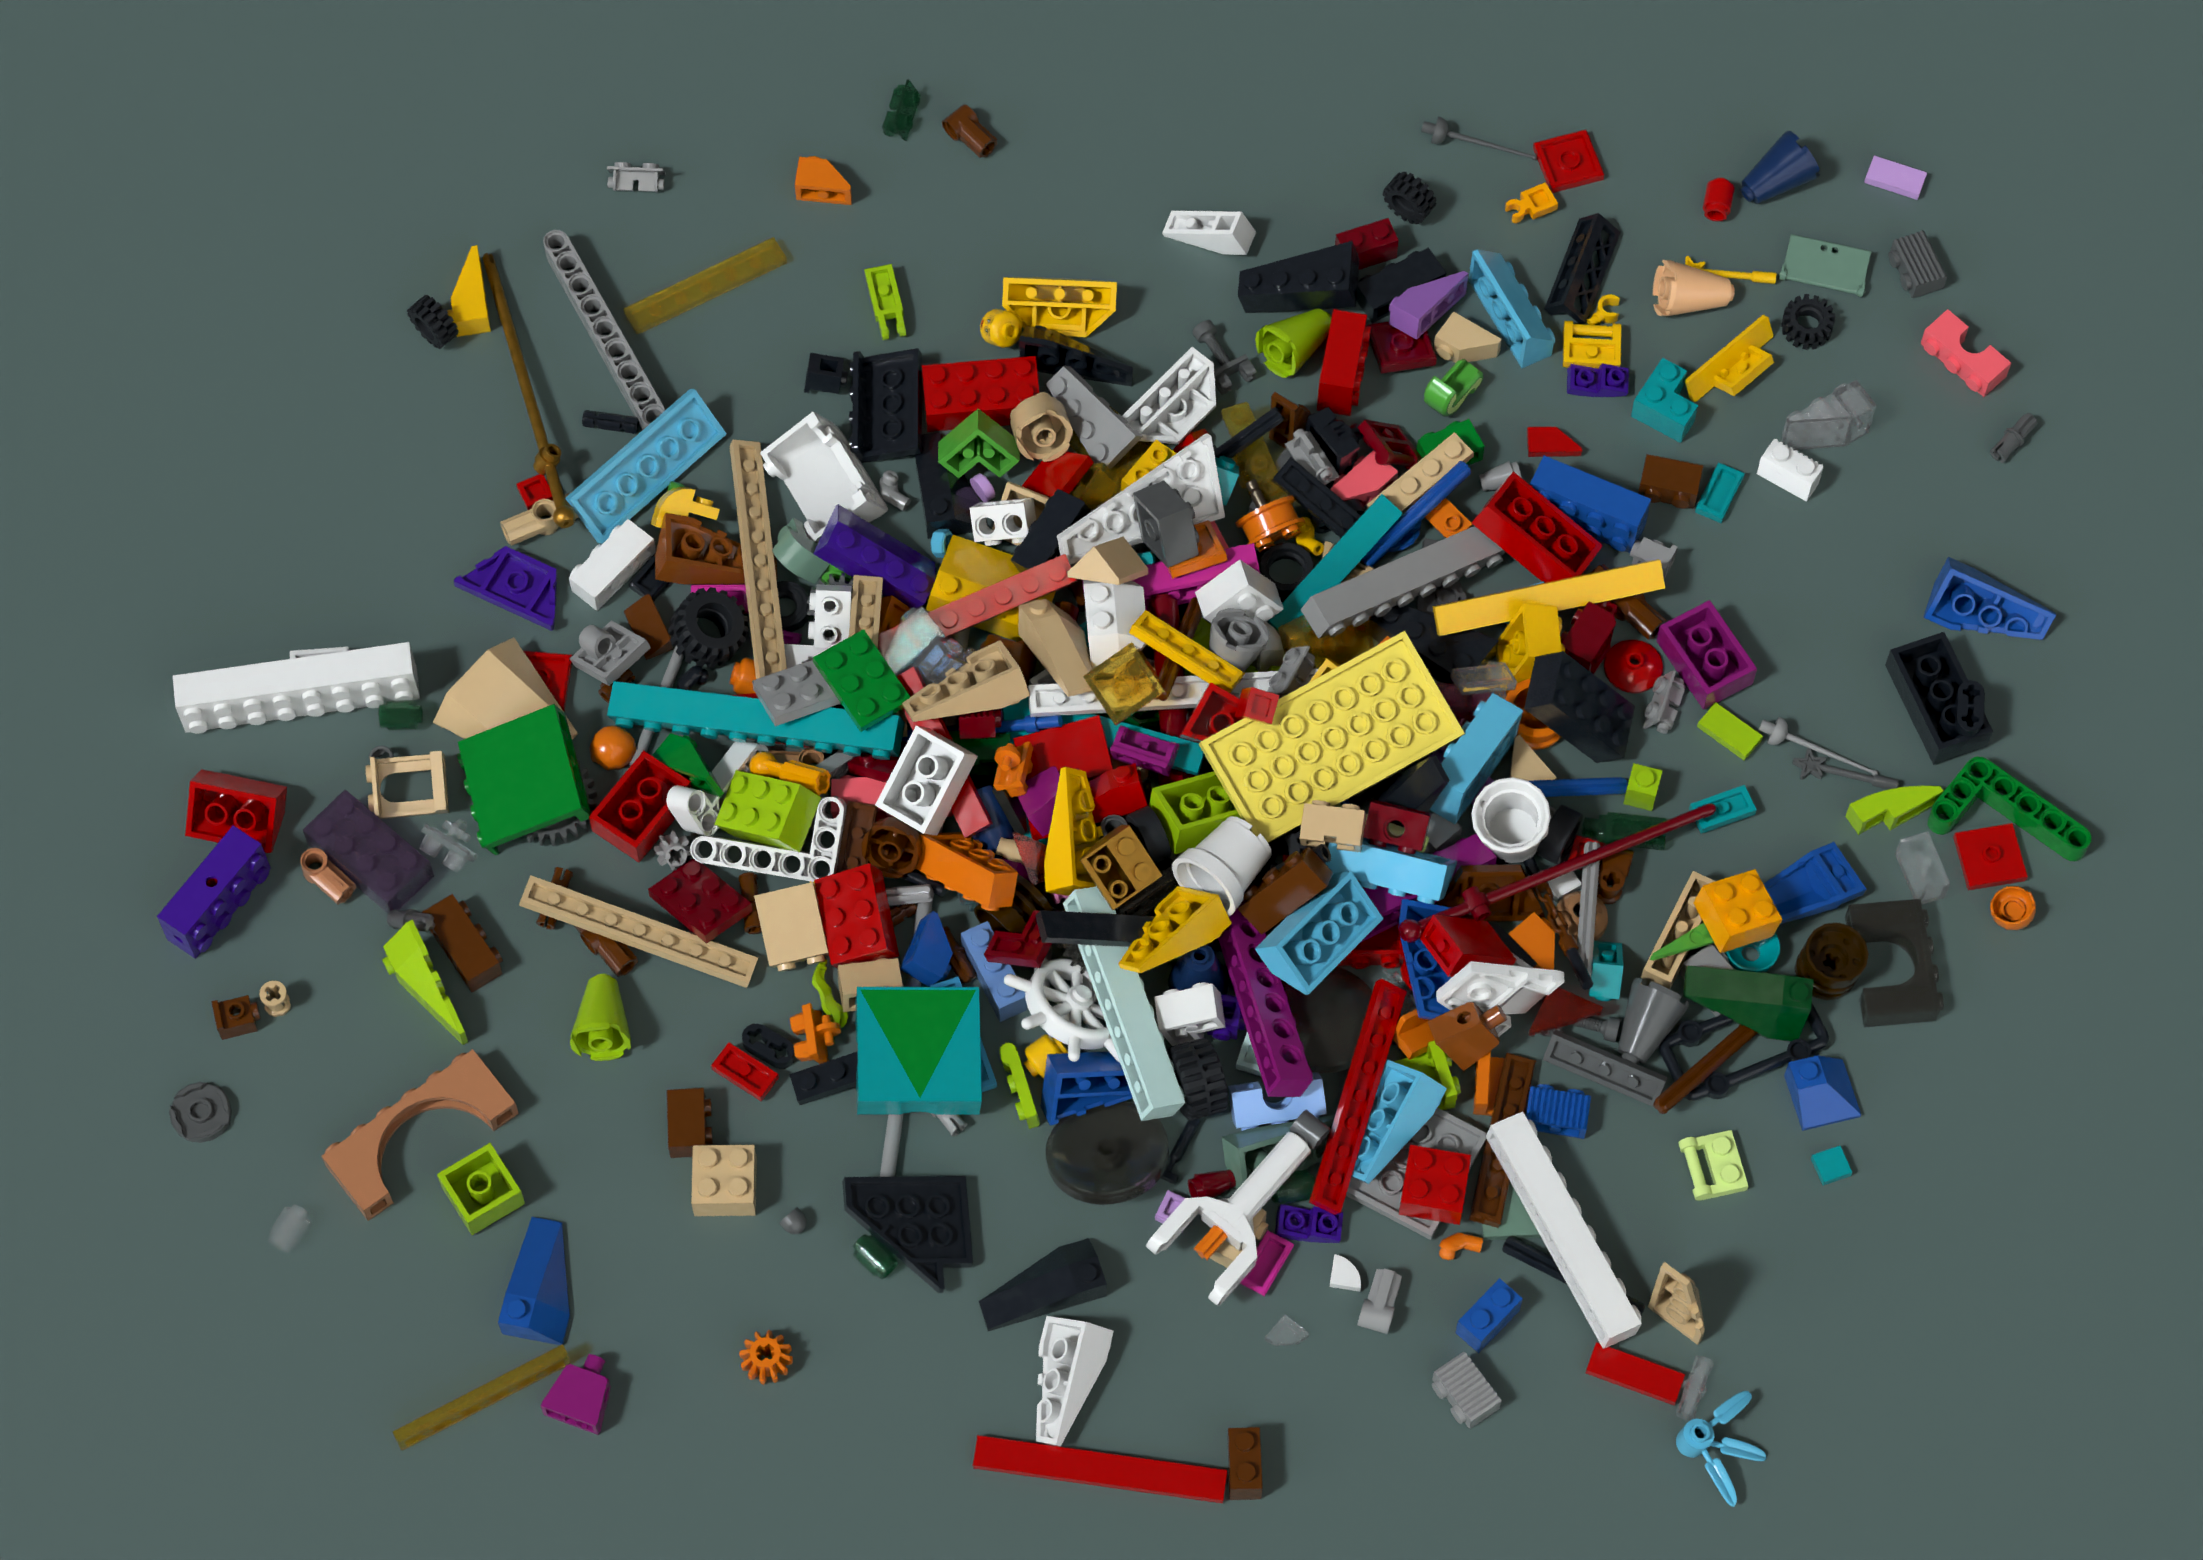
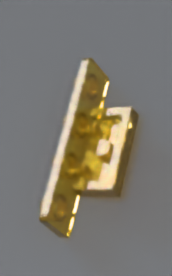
M1243 402L1221 411L1231 438L1256 421L1248 402ZM1263 436L1231 458L1239 466L1238 481L1242 489L1246 488L1248 491L1246 483L1256 479L1267 503L1288 496L1286 492L1271 481L1278 471Z

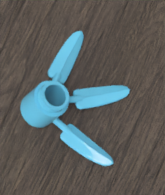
M1746 1390L1737 1393L1716 1408L1713 1412L1715 1418L1709 1423L1703 1419H1692L1676 1436V1446L1681 1454L1690 1458L1700 1455L1704 1456L1707 1461L1705 1464L1707 1472L1725 1501L1732 1507L1737 1503V1496L1729 1474L1721 1460L1718 1458L1712 1459L1706 1449L1712 1446L1720 1448L1721 1453L1753 1461L1762 1462L1766 1460L1765 1452L1749 1443L1729 1437L1722 1438L1721 1442L1713 1441L1714 1430L1712 1427L1718 1422L1721 1424L1728 1423L1752 1399L1751 1393Z

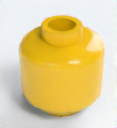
M1044 1034L1026 1047L1025 1055L1028 1060L1024 1062V1065L1033 1077L1039 1074L1044 1078L1047 1054L1068 1053V1050L1062 1042L1048 1034Z

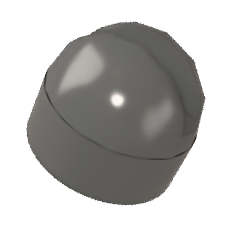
M377 746L370 752L369 761L370 757L378 758L386 751L390 755L387 758H393L394 755L390 748Z
M797 1207L784 1217L779 1224L788 1233L799 1234L806 1227V1217Z

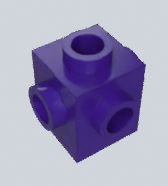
M1226 994L1221 995L1225 1027L1207 1031V1035H1212L1213 1038L1221 1041L1237 1040L1238 1031L1245 1030L1246 1026L1237 997Z

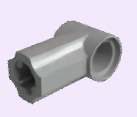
M1376 1269L1368 1299L1364 1300L1357 1326L1388 1334L1395 1311L1393 1306L1398 1295L1402 1276L1389 1269Z

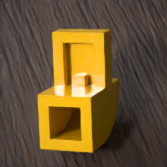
M677 487L667 491L658 500L651 525L661 528L665 513L688 517L690 512L717 520L720 509L713 507L714 501L697 496L696 501H693L695 489Z

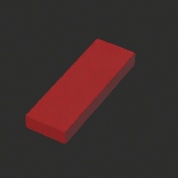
M1598 1342L1595 1344L1585 1372L1588 1375L1674 1406L1685 1377L1683 1373L1611 1347L1603 1349Z

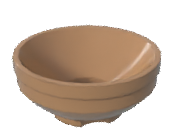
M1581 891L1565 895L1556 906V910L1563 914L1568 924V934L1574 936L1576 943L1579 918L1574 914L1573 909L1580 905ZM1598 897L1594 933L1595 941L1604 934L1608 924L1606 906ZM1557 915V918L1553 921L1558 928L1562 922Z

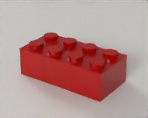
M1036 356L922 365L927 432L953 430L978 408L1000 426L1011 425V411L1023 400L1036 396L1039 393Z
M1514 471L1500 485L1471 522L1534 576L1544 581V583L1582 575L1603 546Z

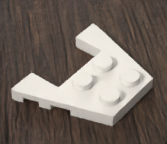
M1471 961L1436 991L1437 1002L1449 1010H1453L1468 1002H1474L1485 1012L1497 1004L1500 1006L1522 987L1549 996L1565 982L1564 972ZM1506 1015L1507 1020L1495 1027L1498 1037L1511 1027V1016Z

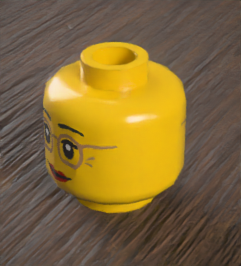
M993 309L982 318L980 332L982 338L987 343L1001 348H1009L1020 339L1022 324L1016 314L1002 309Z

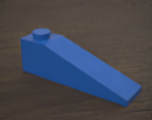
M1950 557L1947 558L1935 580L1924 613L1925 619L1950 630L1960 631V629L1978 631V633H2002L2012 637L2043 640L2056 616L2055 612L1977 569Z
M1402 899L1399 925L1405 919L1419 921L1451 907ZM1400 936L1418 1017L1431 1020L1450 1011L1437 1002L1436 991L1452 977L1446 975L1420 938L1415 942L1408 943Z

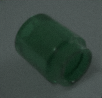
M416 700L387 701L386 704L379 705L380 727L387 728L388 731L417 729L418 723L423 722V709L421 705H417Z
M1306 1169L1294 1171L1271 1199L1274 1203L1280 1202L1283 1205L1310 1200L1316 1179Z
M867 1234L862 1235L853 1245L855 1249L853 1257L873 1276H878L881 1280L886 1278L899 1263L895 1259V1255L872 1234L870 1236Z

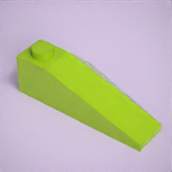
M412 919L406 922L383 946L387 956L382 959L383 964L389 975L395 973L398 982L462 1045L468 1043L463 1026L450 998L445 994V989L438 972L433 970L429 953Z

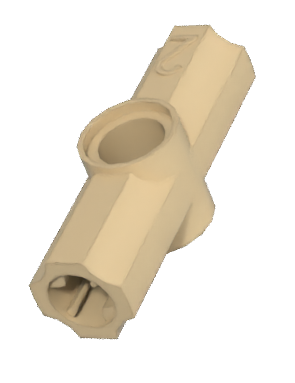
M538 500L534 503L532 509L501 521L500 525L508 544L512 546L538 534L547 536L555 533L558 526L553 521V514L556 509L554 500ZM545 515L550 516V518L548 519H541L540 517Z

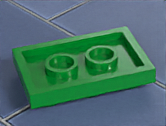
M864 629L813 657V663L860 732L903 709L902 703L910 698Z

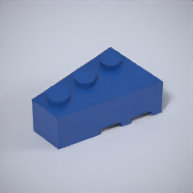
M1109 1051L1080 1053V1058L1076 1062L1069 1060L1068 1053L1047 1054L1040 1107L1050 1126L1059 1123L1061 1118L1073 1114L1081 1116L1087 1114L1086 1110L1100 1105L1108 1107L1133 1098L1121 1064Z

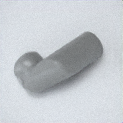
M891 470L885 471L879 482L881 497L893 506L905 511L910 505L911 499L899 493L897 473Z

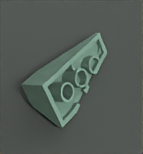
M1335 1115L1318 1117L1330 1129L1332 1128ZM1295 1121L1250 1128L1222 1137L1225 1166L1227 1170L1230 1169L1235 1177L1236 1190L1286 1133L1290 1132L1289 1130ZM1329 1134L1315 1150L1311 1149V1153L1283 1185L1292 1179L1297 1180L1304 1175L1303 1171L1316 1162L1321 1163Z

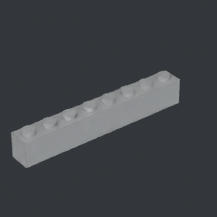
M1473 526L1317 593L1309 598L1301 608V611L1318 639L1329 634L1331 637H1335L1350 625L1354 627L1362 625L1370 616L1376 615V617H1381L1388 613L1393 606L1404 607L1412 602L1414 597L1421 595L1424 598L1432 594L1441 585L1447 588L1464 575L1466 578H1470L1485 566L1488 569L1495 567L1503 561L1502 556L1505 551L1478 528Z

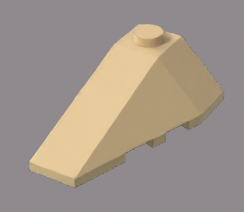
M1047 599L1034 600L1030 603L1019 605L1018 635L1065 694L1070 697L1094 691L1095 681L1085 633L1072 616Z
M999 640L973 652L966 657L968 663L958 670L955 668L949 669L945 672L946 678L938 684H928L902 703L911 720L916 722L1000 709L1017 704L1022 699L1030 696L1019 665L1002 641Z
M1664 1262L1660 1268L1648 1308L1698 1345L1705 1332L1699 1289L1689 1276L1683 1273L1680 1274Z

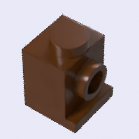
M249 995L218 1002V1000L211 1001L217 1030L222 1040L258 1031L256 1020H260L261 1016L257 1002L252 1003Z

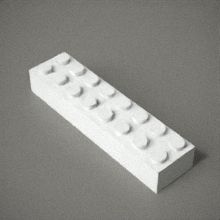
M409 642L173 675L175 708L185 733L191 732L195 734L204 733L209 729L216 728L232 729L237 725L244 724L261 725L266 721L272 720L290 721L295 717L306 715L318 717L327 712L334 711L345 713L362 707L379 708L384 704L390 703L408 704L413 700L420 699L417 667Z

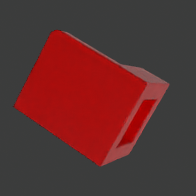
M1254 687L1242 689L1235 718H1247L1271 725L1279 695Z

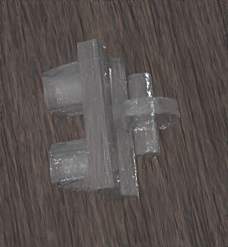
M458 819L454 824L446 820L442 828L448 831L447 834L426 823L421 830L426 835L419 849L436 858L443 846L450 849L442 864L455 872H459L467 860L474 862L478 855L458 842L461 839L467 843L471 838V835L465 832L467 823L462 819Z

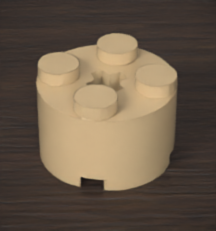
M1040 392L1036 396L1023 400L1011 411V429L1014 438H1016L1017 447L1024 457L1033 460V458L1042 459L1043 462L1059 458L1068 450L1071 437L1073 436V429L1065 407L1059 400L1051 397L1048 393Z

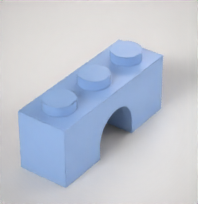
M1318 1072L1312 1073L1313 1081L1301 1097H1285L1283 1100L1275 1103L1263 1099L1262 1088L1258 1081L1228 1086L1232 1120L1236 1129L1241 1128L1243 1131L1259 1127L1262 1124L1271 1123V1125L1287 1123L1289 1120L1297 1119L1306 1109L1317 1118L1319 1115L1327 1114L1323 1081Z

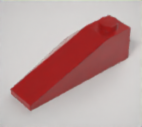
M1136 763L1106 771L1089 782L1095 808L1092 811L1095 823L1101 822L1108 815L1123 816L1148 806L1140 769ZM1029 820L1033 841L1049 837V833L1042 837Z

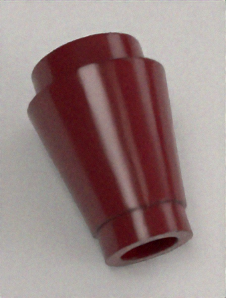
M1230 1169L1194 1174L1193 1178L1188 1180V1189L1192 1198H1215L1236 1186L1235 1177Z

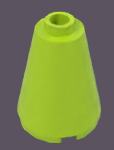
M1317 308L1263 326L1256 333L1255 343L1258 354L1263 352L1267 359L1264 362L1266 367L1282 378L1296 374L1328 337L1332 319L1331 315Z
M597 974L588 980L570 1035L571 1049L581 1057L582 1052L589 1054L590 1060L609 1061L617 1059L624 1055L626 1048L629 1050L631 1047V1036L618 982L608 974Z

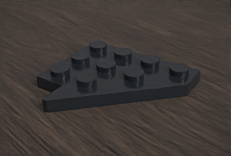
M966 1176L844 1177L842 1181L844 1211L937 1293H943L945 1289L943 1268H971L973 1255Z

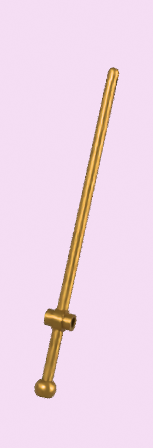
M485 253L483 255V262L539 449L535 456L533 467L539 474L547 476L556 507L553 521L558 527L568 528L574 524L576 514L566 504L556 466L560 462L561 450L557 445L548 443L496 263L492 254L488 255V253Z

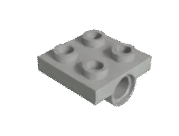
M611 620L602 629L594 625L585 627L579 636L581 649L570 660L576 668L610 686L613 681H616L651 647L646 639Z

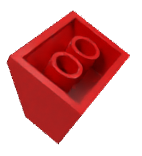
M201 769L190 780L185 836L219 843L234 825L261 843L264 852L272 853L285 814L287 786Z

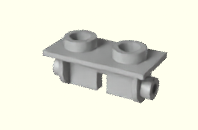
M615 162L614 166H607V170L613 173V177H608L607 185L608 188H613V191H633L634 181H639V192L658 193L659 190H664L665 182L664 179H660V175H666V172L663 168H659V164L643 163L642 168L631 167V163Z
M1302 428L1296 430L1293 433L1295 438L1285 443L1294 460L1324 485L1339 478L1338 473L1311 432L1304 431Z
M1310 646L1291 648L1285 653L1283 663L1279 671L1271 678L1269 682L1270 687L1267 692L1279 695L1280 699L1302 687L1295 679L1298 678L1301 682H1305L1315 666V656L1308 652Z
M1675 670L1658 677L1652 689L1654 692L1652 701L1644 712L1646 719L1643 729L1655 725L1658 732L1667 734L1668 730L1673 728L1678 711L1671 708L1669 704L1675 707L1680 706L1685 691L1684 680L1677 677L1674 678Z

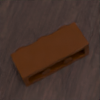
M1310 847L1301 853L1298 851L1293 852L1285 860V865L1279 869L1276 867L1272 868L1264 875L1261 883L1257 886L1254 883L1249 885L1244 892V898L1238 910L1261 935L1328 886L1333 872Z
M451 894L422 912L431 914L434 917L433 923L435 927L429 930L471 993L503 974L500 963L503 962L501 955L495 946L488 947L484 941L487 939L486 933L479 923L473 925L469 919L472 914L463 900L458 902L454 895Z

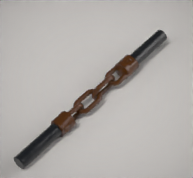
M1533 856L1523 862L1529 876L1540 872ZM1545 882L1533 887L1537 898L1545 904L1548 911L1547 919L1553 931L1559 934L1561 938L1559 945L1565 957H1568L1581 987L1584 990L1590 989L1593 986V981L1578 952L1579 947L1574 936L1569 935L1567 932L1568 924L1563 914L1556 910L1552 901L1554 896L1549 883ZM1547 891V893L1544 895V898H1543V897L1541 896V893H1544V892ZM1557 915L1562 922L1558 928L1553 921L1557 918Z

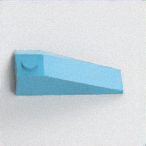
M1386 1060L1351 1177L1369 1184L1433 1116L1447 1088L1423 1072Z

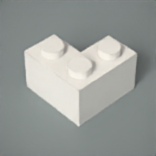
M1240 559L1195 592L1203 618L1212 623V620L1220 610L1228 608L1246 611L1245 615L1253 619L1254 616H1257L1264 623L1284 609L1275 583Z
M1197 983L1192 988L1185 990L1170 989L1165 991L1163 995L1154 997L1158 1029L1172 1046L1203 1038L1204 1032L1225 1027L1221 993L1213 983Z

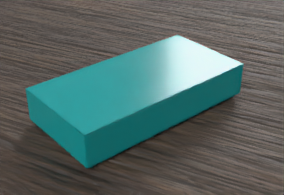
M1718 462L1696 506L1695 513L1722 523L1745 473Z

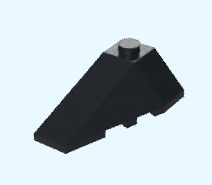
M1432 756L1386 779L1375 794L1374 799L1428 812L1450 780L1437 756ZM1393 820L1390 822L1398 826L1404 827L1403 823L1398 820Z

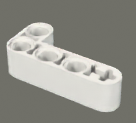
M749 741L734 742L712 771L724 792L721 798L701 790L679 785L673 786L667 794L666 802L682 829L706 836L713 835L719 829L714 824L735 771L751 773L749 768L751 758L759 752H769L768 748L765 745Z

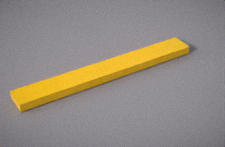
M1656 559L1432 607L1437 635L1443 636L1509 622L1523 603L1557 606L1558 611L1585 606L1589 601L1594 604L1665 589L1661 560Z

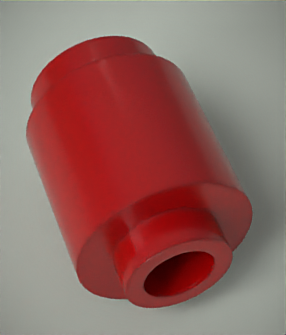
M1715 178L1707 183L1703 203L1704 215L1707 219L1723 221L1730 214L1735 187L1729 180Z

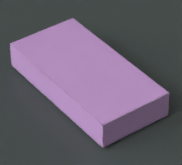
M1873 156L1864 183L1918 200L1927 172Z

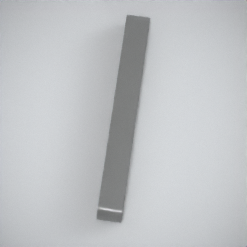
M551 230L546 233L543 239L547 261L632 413L638 418L641 429L644 430L651 421H654L665 411V408L569 237L561 230ZM585 289L584 292H577L578 290ZM591 311H598L595 314H589ZM606 332H607V333H610L609 335H606V336H602V335H601V334L606 333ZM617 354H622L621 357H618V358L613 357V356H615V355H617ZM629 376H634V377H635V378L630 379V380L625 379V378H627V377H629ZM641 398H647L646 401H638Z

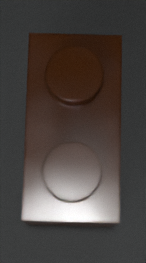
M1646 454L1638 494L1650 498L1651 503L1662 502L1672 504L1681 509H1694L1703 465Z
M704 1088L667 1090L668 1149L671 1158L692 1157L694 1145H713L712 1127H707L706 1117L712 1116L711 1098L705 1097Z
M1260 1427L1228 1428L1230 1500L1261 1499Z

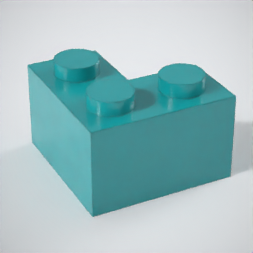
M1662 357L1634 399L1631 417L1679 443L1682 442L1694 424L1698 409L1697 404L1679 395L1684 388L1687 370Z

